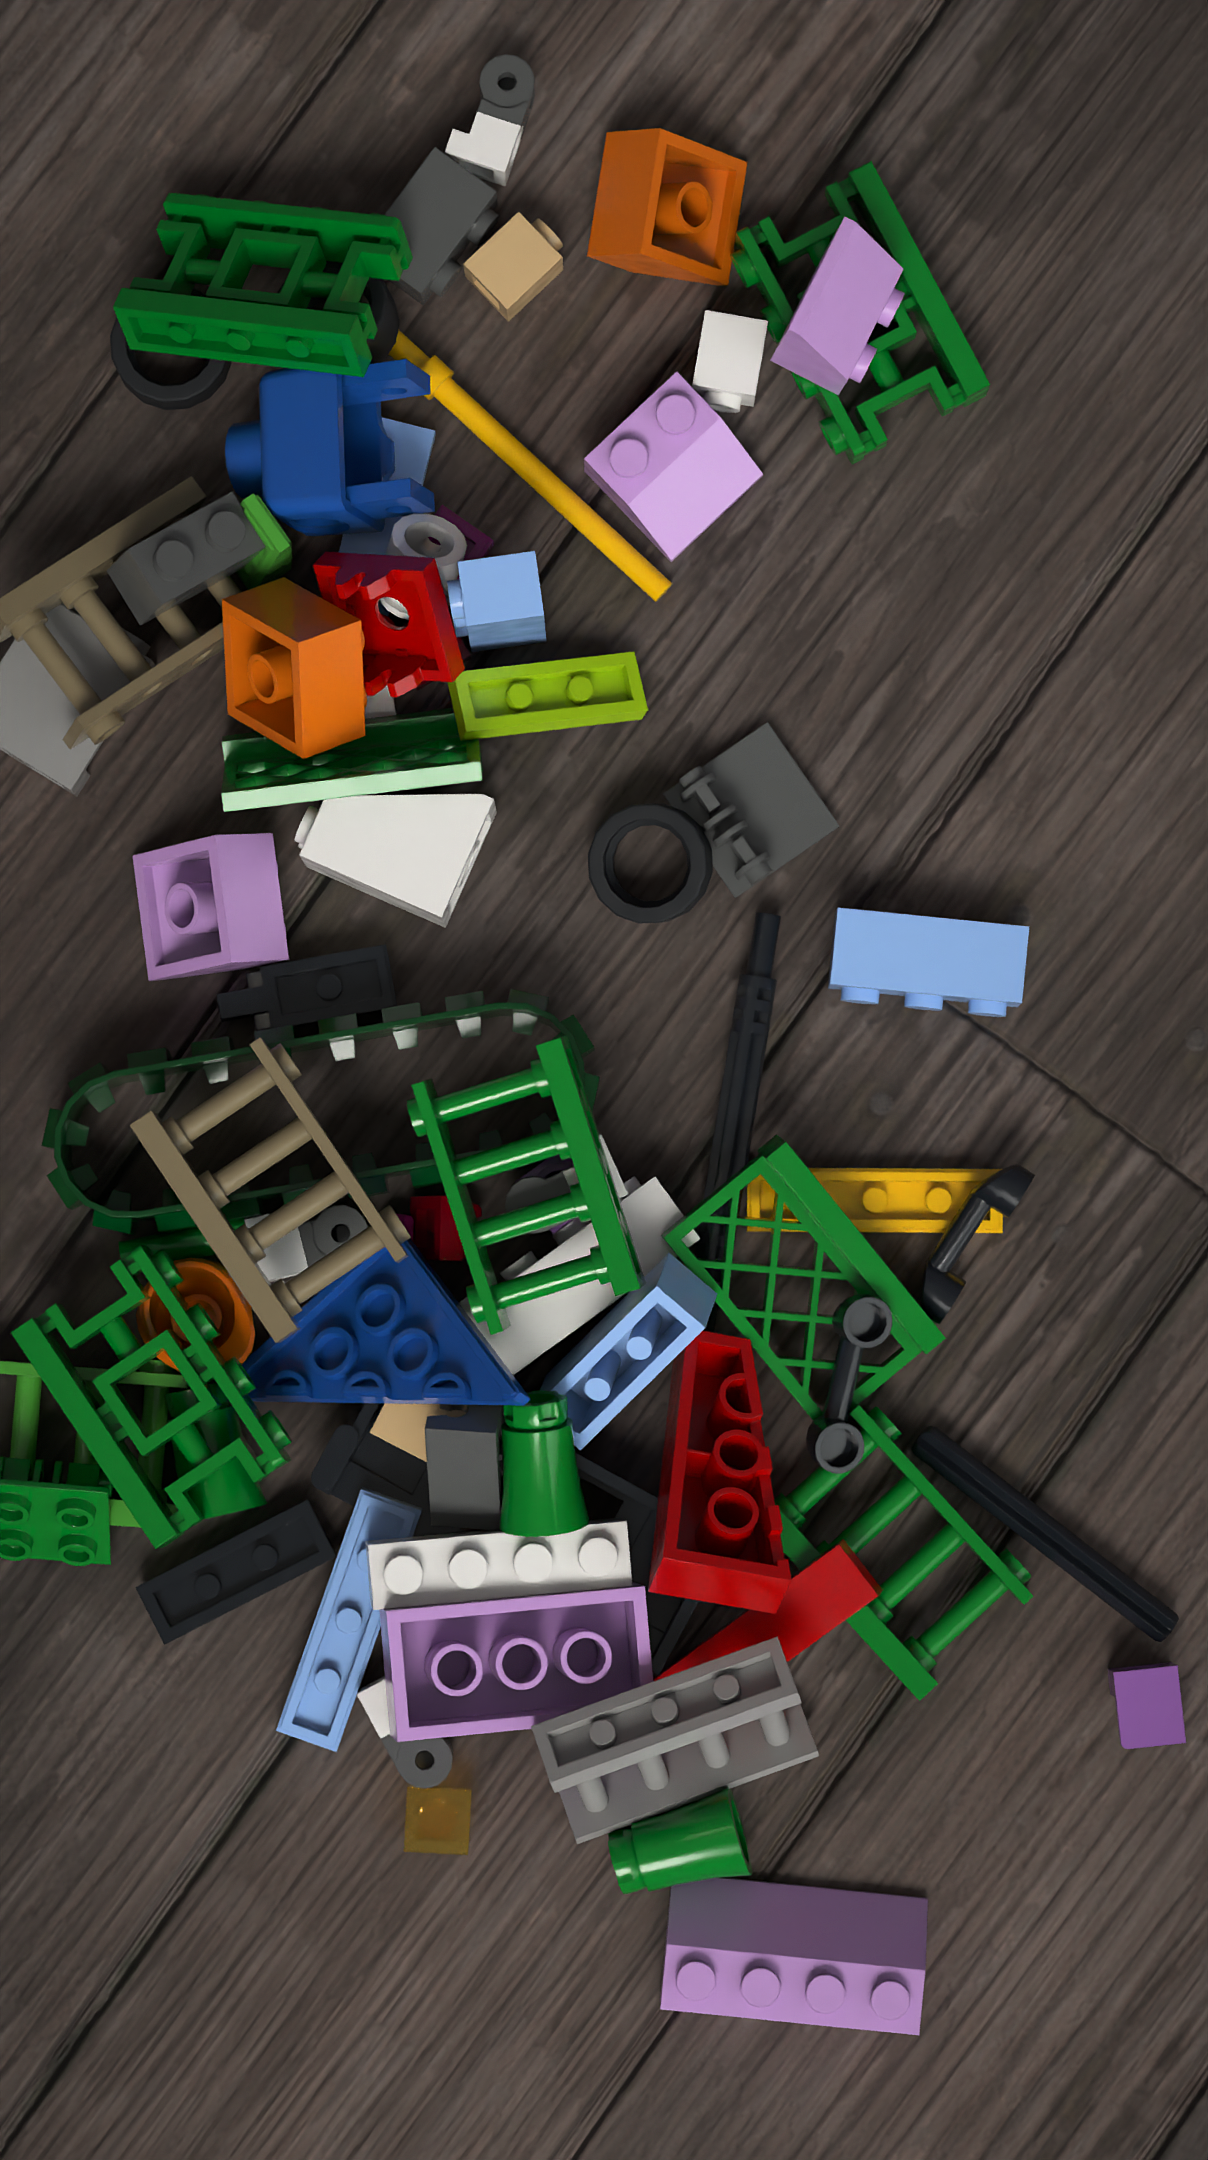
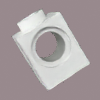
M705 310L692 388L713 410L738 413L740 412L741 405L754 407L767 333V320Z

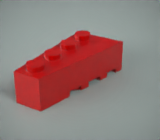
M702 1331L674 1359L648 1592L776 1614L792 1578L789 1561L784 1559L781 1541L783 1526L779 1505H775L770 1477L773 1468L769 1446H765L761 1418L763 1410L750 1339Z

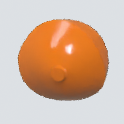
M186 1258L173 1261L184 1279L176 1288L189 1307L200 1303L213 1320L220 1335L212 1341L225 1361L235 1356L243 1364L253 1350L255 1339L252 1308L224 1265L202 1258ZM148 1281L144 1289L150 1298L137 1307L136 1313L138 1331L144 1343H148L168 1329L173 1330L186 1349L191 1343ZM166 1351L156 1356L163 1363L180 1372Z

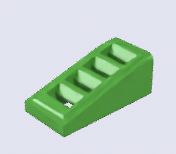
M254 493L242 500L240 505L244 510L243 513L266 547L243 569L236 572L248 590L275 581L292 569L291 541L259 495L255 496Z

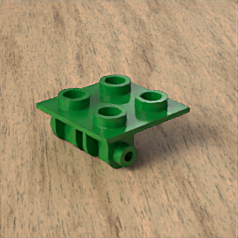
M0 1456V1557L10 1561H21L27 1558L63 1561L73 1566H86L91 1563L111 1565L109 1497H112L113 1485L99 1464L69 1463L67 1483L63 1484L64 1464L63 1461L56 1460L52 1483L43 1482L44 1459H36L33 1481H29L31 1459Z

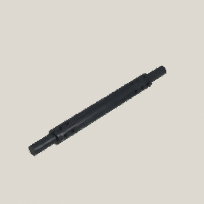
M756 912L746 974L739 975L704 1199L748 1164L777 980L772 979L771 976L781 916ZM743 1189L739 1193L737 1216L740 1214ZM729 1200L713 1214L727 1215ZM708 1222L699 1224L698 1236L700 1240L696 1242L694 1255L696 1258L723 1260L726 1224ZM736 1225L735 1240H736V1232H737V1226H738V1225ZM705 1268L720 1286L722 1269ZM714 1302L706 1328L703 1331L713 1333L715 1331L718 1312L716 1302Z

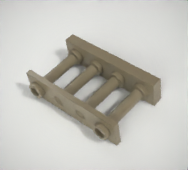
M192 476L0 598V643L12 635L17 642L24 640L80 714L62 739L70 750L87 738H90L94 745L104 741L124 725L125 720L122 715L224 649L223 622L204 635H201L180 606L176 605L156 618L180 650L152 668L95 593L99 587L96 581L108 574L107 570L127 549L199 510L207 496ZM230 576L208 588L221 607L223 598L242 592ZM62 603L68 610L72 608L77 610L130 681L129 684L103 701L45 626V623L48 621L45 614Z
M260 1037L249 1044L261 1061L260 1065L178 1120L170 1116L162 1122L157 1113L150 1111L130 1124V1127L275 1343H281L301 1329L294 1319L295 1315L303 1311L300 1306L301 1303L384 1247L387 1248L395 1262H401L409 1256L401 1244L411 1238V1236L390 1205L378 1211L292 1083L302 1074L283 1045L279 1043L272 1049H269L265 1041ZM277 1085L298 1117L213 1175L207 1170L198 1176L184 1155L194 1148L191 1142ZM313 1139L334 1172L251 1228L243 1224L235 1230L221 1210L223 1206L230 1202L227 1196ZM350 1193L370 1223V1226L286 1283L280 1278L271 1284L257 1264L258 1261L266 1257L264 1250Z

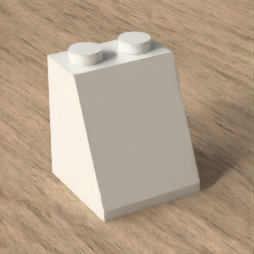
M484 794L359 795L323 800L320 809L312 806L308 807L294 841L298 842V847L302 849L299 855L307 868L446 928L497 811L494 799Z

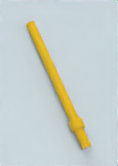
M398 329L396 343L389 352V355L394 360L407 359L430 375L431 394L424 396L428 400L435 397L648 596L655 602L658 601L673 583L452 379L454 375L453 370L436 355L429 358Z

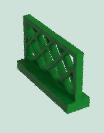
M453 708L365 719L366 736L305 759L258 732L222 736L225 762L221 791L224 812L482 781L483 767L479 739L460 741Z
M776 1134L757 1150L759 1154L661 1236L685 1266L717 1293L715 1300L717 1305L744 1338L751 1340V1346L809 1417L814 1420L823 1415V1412L808 1395L811 1368L833 1370L835 1360L812 1358L816 1323L832 1324L833 1315L817 1314L821 1278L847 1280L855 1290L854 1295L869 1294L883 1301L889 1307L893 1321L890 1334L901 1346L881 1364H860L859 1372H867L869 1374L856 1384L850 1411L922 1351L928 1354L946 1338L793 1149ZM761 1174L775 1191L772 1219L737 1216L740 1190ZM729 1200L727 1215L713 1214ZM784 1204L798 1221L782 1220ZM702 1222L726 1224L723 1260L696 1258L681 1239ZM736 1225L771 1228L767 1264L732 1261ZM781 1229L807 1231L814 1239L812 1268L777 1265ZM824 1253L838 1270L822 1269ZM705 1268L722 1269L720 1286ZM731 1270L766 1273L763 1309L736 1307L730 1300ZM776 1274L811 1277L807 1313L772 1310ZM745 1317L761 1318L760 1335ZM771 1319L806 1322L802 1357L780 1356L769 1347ZM785 1366L801 1367L800 1384Z

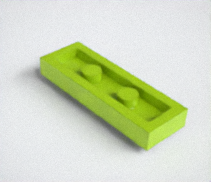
M635 652L463 671L454 682H447L460 741L642 720L648 711Z

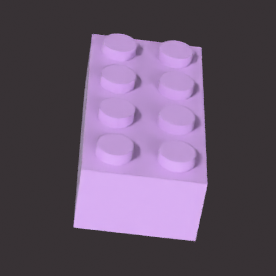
M632 1582V1586L379 1610L390 1736L397 1742L532 1729L531 1726L653 1682L645 1586Z

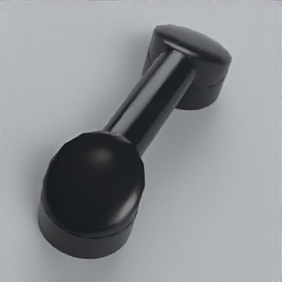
M1015 1164L991 1175L971 1190L925 1264L921 1287V1308L931 1320L940 1324L965 1286L966 1281L951 1272V1269L989 1210L993 1208L1008 1218L1025 1194L1035 1174L1021 1165Z
M857 1294L848 1297L838 1305L833 1314V1328L840 1336L823 1415L813 1420L808 1427L806 1436L807 1449L811 1458L820 1467L835 1474L846 1473L854 1469L863 1457V1437L854 1426L847 1423L864 1348H872L881 1344L888 1337L892 1328L893 1320L889 1307L880 1299L869 1294Z

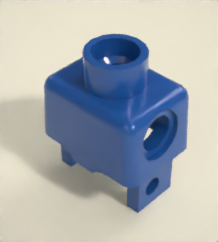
M407 359L370 364L364 377L290 368H279L266 372L259 383L260 420L233 423L227 432L225 442L226 466L235 492L241 498H247L253 493L255 496L259 495L273 517L306 536L382 532L386 518L408 516L414 513L435 512L434 493L412 478L389 480L395 472L394 441L387 436L381 416V401L431 394L430 375Z

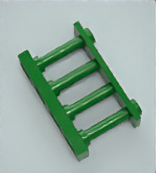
M567 1035L536 1045L539 1058L530 1061L531 1068L439 1097L431 1078L412 1084L415 1097L407 1100L409 1116L417 1136H428L473 1277L474 1284L466 1286L472 1314L477 1323L487 1321L491 1335L502 1332L511 1326L505 1308L594 1280H599L601 1285L611 1282L615 1296L640 1289L646 1284ZM538 1092L542 1098L552 1096L559 1120L550 1123L551 1130L460 1159L457 1158L447 1121ZM559 1155L561 1160L572 1159L579 1183L570 1185L571 1192L477 1221L466 1186L467 1183ZM579 1217L582 1223L589 1220L592 1221L599 1245L590 1247V1255L497 1283L486 1246Z
M857 1405L850 1411L849 1416L860 1427L858 1431L864 1440V1454L859 1464L876 1448H879L904 1476L830 1544L824 1540L814 1548L798 1530L807 1521L803 1515L852 1471L835 1474L819 1466L786 1497L781 1492L774 1498L775 1505H779L783 1526L781 1533L783 1552L799 1570L810 1564L842 1539L857 1554L920 1495L927 1500L947 1524L879 1585L883 1591L877 1598L846 1619L850 1626L920 1701L938 1685L937 1681L928 1673L937 1664L933 1658L1007 1590L1020 1603L1025 1605L1033 1597L1024 1586L1032 1576L1008 1549H1004L997 1556L893 1443L902 1433L877 1406L866 1413L860 1405ZM965 1542L990 1569V1572L917 1639L911 1635L901 1643L885 1625L894 1616L890 1610Z

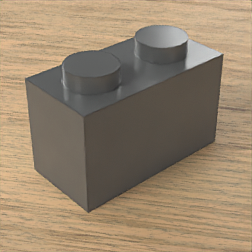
M434 147L385 214V216L396 217L401 221L413 256L409 268L403 270L399 281H388L423 306L433 292L442 297L450 289L463 267L456 262L470 242L480 246L492 232L500 218V215L494 211L498 206L497 191L436 147Z
M233 492L127 549L107 570V573L140 626L243 569L266 547L243 513L244 510Z

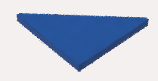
M411 1238L401 1244L409 1255L407 1258L397 1263L387 1248L384 1247L323 1288L302 1307L303 1311L294 1316V1319L301 1328L281 1343H275L272 1337L268 1338L242 1364L256 1386V1389L248 1393L251 1400L255 1402L524 1406L530 1400V1397Z

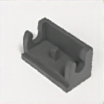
M439 1404L442 1410H461L466 1412V1414L460 1417H449L447 1415L428 1416L424 1429L431 1526L500 1530L503 1497L501 1425L505 1422L503 1405Z

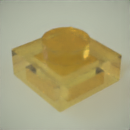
M408 1785L404 1852L468 1855L472 1788L437 1786L417 1788L413 1785Z

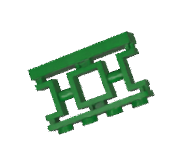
M872 161L849 172L847 179L839 183L836 181L826 187L824 195L836 216L832 220L784 244L769 216L759 221L758 225L750 229L747 226L737 231L735 236L737 251L730 254L732 263L745 287L749 288L756 284L767 306L759 311L762 320L768 321L767 330L776 344L780 342L794 312L760 250L764 246L767 247L777 268L807 253L815 268H817L843 218L847 217L855 222L858 221L849 205V202L854 200L874 240L903 268L894 287L905 293L891 321L895 329L867 343L877 348L868 368L882 393L855 408L854 413L864 432L857 433L838 395L791 372L803 397L807 400L815 396L826 418L818 423L830 449L835 455L845 452L852 465L864 459V456L872 451L876 452L886 447L888 439L876 418L877 415L928 390L943 417L961 405L966 407L985 397L990 387L986 375ZM804 290L803 292L797 294V296H796V304H797V306H798V304H799V302H800V300H801V298H802V296H803L805 290ZM913 311L952 385L951 387H946L935 366L904 381L889 352L914 340L917 331L908 313Z
M167 194L163 207L168 220H160L156 228L166 255H174L163 280L134 277L130 288H121L113 305L130 349L357 377L365 376L372 360L367 339H374L378 328L369 304L359 303V300L369 278L399 281L403 270L409 268L413 259L402 223L398 218L378 213L364 214L328 210L322 207H299L272 204L259 200L244 201L211 197L204 194ZM210 248L225 249L221 261L207 259ZM326 261L343 263L339 273L323 272ZM252 265L291 269L280 294L242 289ZM195 284L210 285L205 294L206 297L190 296ZM311 297L327 299L323 308L324 311L307 309Z
M139 1245L130 1251V1255L110 1266L127 1292L125 1296L78 1328L63 1305L55 1303L45 1310V1313L37 1318H31L12 1331L11 1334L154 1548L158 1549L167 1546L183 1535L186 1530L205 1519L187 1491L236 1458L239 1459L253 1482H259L277 1468L291 1461L284 1447L292 1443V1440L280 1420L271 1410L262 1415L251 1400L248 1393L256 1389L254 1382L235 1356L225 1361L212 1341L220 1333L202 1305L196 1303L192 1307L188 1306L176 1288L184 1279L168 1254L163 1249L154 1254L148 1246ZM141 1272L144 1273L191 1343L186 1349L173 1330L168 1329L141 1346L123 1319V1316L150 1298L136 1277ZM58 1330L68 1346L73 1349L78 1348L101 1332L120 1360L116 1365L92 1380L106 1401L104 1405L100 1406L53 1336V1332ZM163 1351H166L200 1402L149 1435L115 1384ZM213 1379H215L264 1452L260 1456H256L244 1437H239L214 1454L194 1425L222 1406L208 1384ZM128 1437H130L142 1456L150 1455L173 1439L192 1467L191 1471L164 1488L179 1510L175 1514H172L124 1442Z

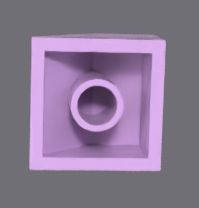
M847 217L843 218L770 360L836 395L840 394L849 378L858 383L861 382L877 351V348L867 344L876 323L888 328L905 295L904 292L894 288L903 268L857 222Z
M675 372L584 458V472L670 562L679 556L763 476L761 470L722 418L678 372Z
M273 833L212 835L133 855L149 981L242 970L289 960Z

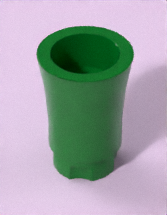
M213 1383L209 1384L222 1406L194 1425L212 1452L216 1454L239 1437H243L237 1412L233 1406H229L230 1402L219 1385ZM191 1388L165 1394L167 1407L173 1419L200 1402ZM172 1439L178 1480L191 1471L192 1467ZM238 1458L187 1491L205 1519L267 1504L259 1482H253Z
M557 1391L528 1392L530 1400L524 1406L503 1405L505 1422L501 1425L503 1497L499 1529L506 1534L524 1537L553 1536L582 1529L589 1524L590 1520L580 1486L574 1448L573 1422L568 1417L567 1396L558 1394Z
M729 1787L690 1805L631 1823V1828L608 1833L611 1861L623 1894L637 1892L646 1887L651 1892L700 1880L752 1875L751 1858L743 1824L733 1793Z

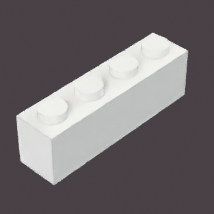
M634 1176L624 1183L628 1195L619 1199L645 1277L668 1253L672 1254L675 1258L677 1257L676 1253L661 1235L684 1215L656 1177H653L641 1186ZM579 1217L575 1218L552 1236L559 1245L539 1261L530 1251L500 1274L507 1281L590 1255V1247L599 1245L592 1222L586 1221L582 1223ZM693 1229L681 1240L690 1248L700 1240V1237ZM594 1280L505 1308L511 1326L493 1335L490 1334L487 1321L482 1323L476 1322L468 1297L459 1304L514 1376L626 1293L615 1296L611 1282L601 1285L599 1280Z
M621 1517L590 1520L589 1524L582 1529L553 1536L524 1537L506 1534L500 1530H479L365 1541L370 1602L373 1610L632 1586L627 1521Z

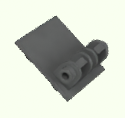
M768 722L703 767L698 766L679 779L680 782L663 793L672 807L685 811L703 828L712 848L713 868L734 898L743 894L840 827Z

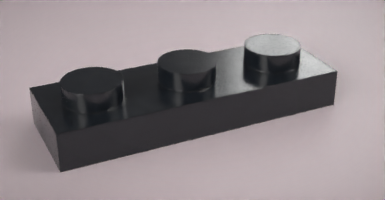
M307 1499L135 1588L165 1645L337 1557V1554L310 1500Z

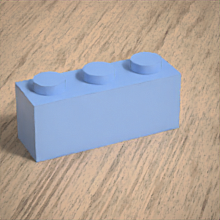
M535 551L457 562L460 579L447 581L451 614L456 637L468 636L471 652L547 642Z
M838 907L834 919L828 988L841 990L840 1000L845 1002L879 1004V994L905 996L904 1007L941 1011L943 1000L969 1002V1014L1006 1017L1007 1006L1018 1007L1022 1004L1029 926Z
M670 1253L644 1277L646 1281L644 1286L630 1291L544 1378L540 1391H557L558 1394L567 1396L568 1417L573 1422L574 1446L579 1450L583 1449L706 1328L717 1293Z

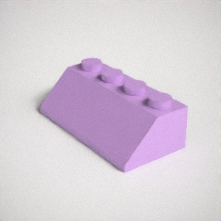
M727 1877L671 1886L660 1991V2009L919 2035L926 1968L928 1898Z

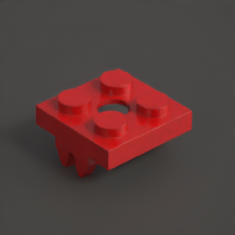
M324 552L313 564L322 599L361 620V628L365 638V646L362 651L363 682L367 695L374 696L387 685L390 696L399 697L416 688L423 680L454 682L464 671V663L435 558ZM391 597L398 600L408 612V625L397 627L389 617L381 614L378 608L379 599Z

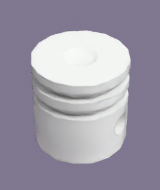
M414 513L402 517L394 524L385 555L435 558L449 607L450 600L447 581L457 580L459 575L457 562L463 561L467 544L461 531L446 519L431 514ZM428 537L437 539L441 545L431 542ZM391 597L379 599V602L386 610L399 618L409 620L406 608L398 600Z

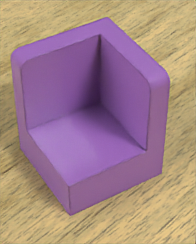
M1166 1662L1108 1669L1110 1694L1115 1697L1120 1745L1123 1748L1134 1749L1186 1743L1178 1665Z

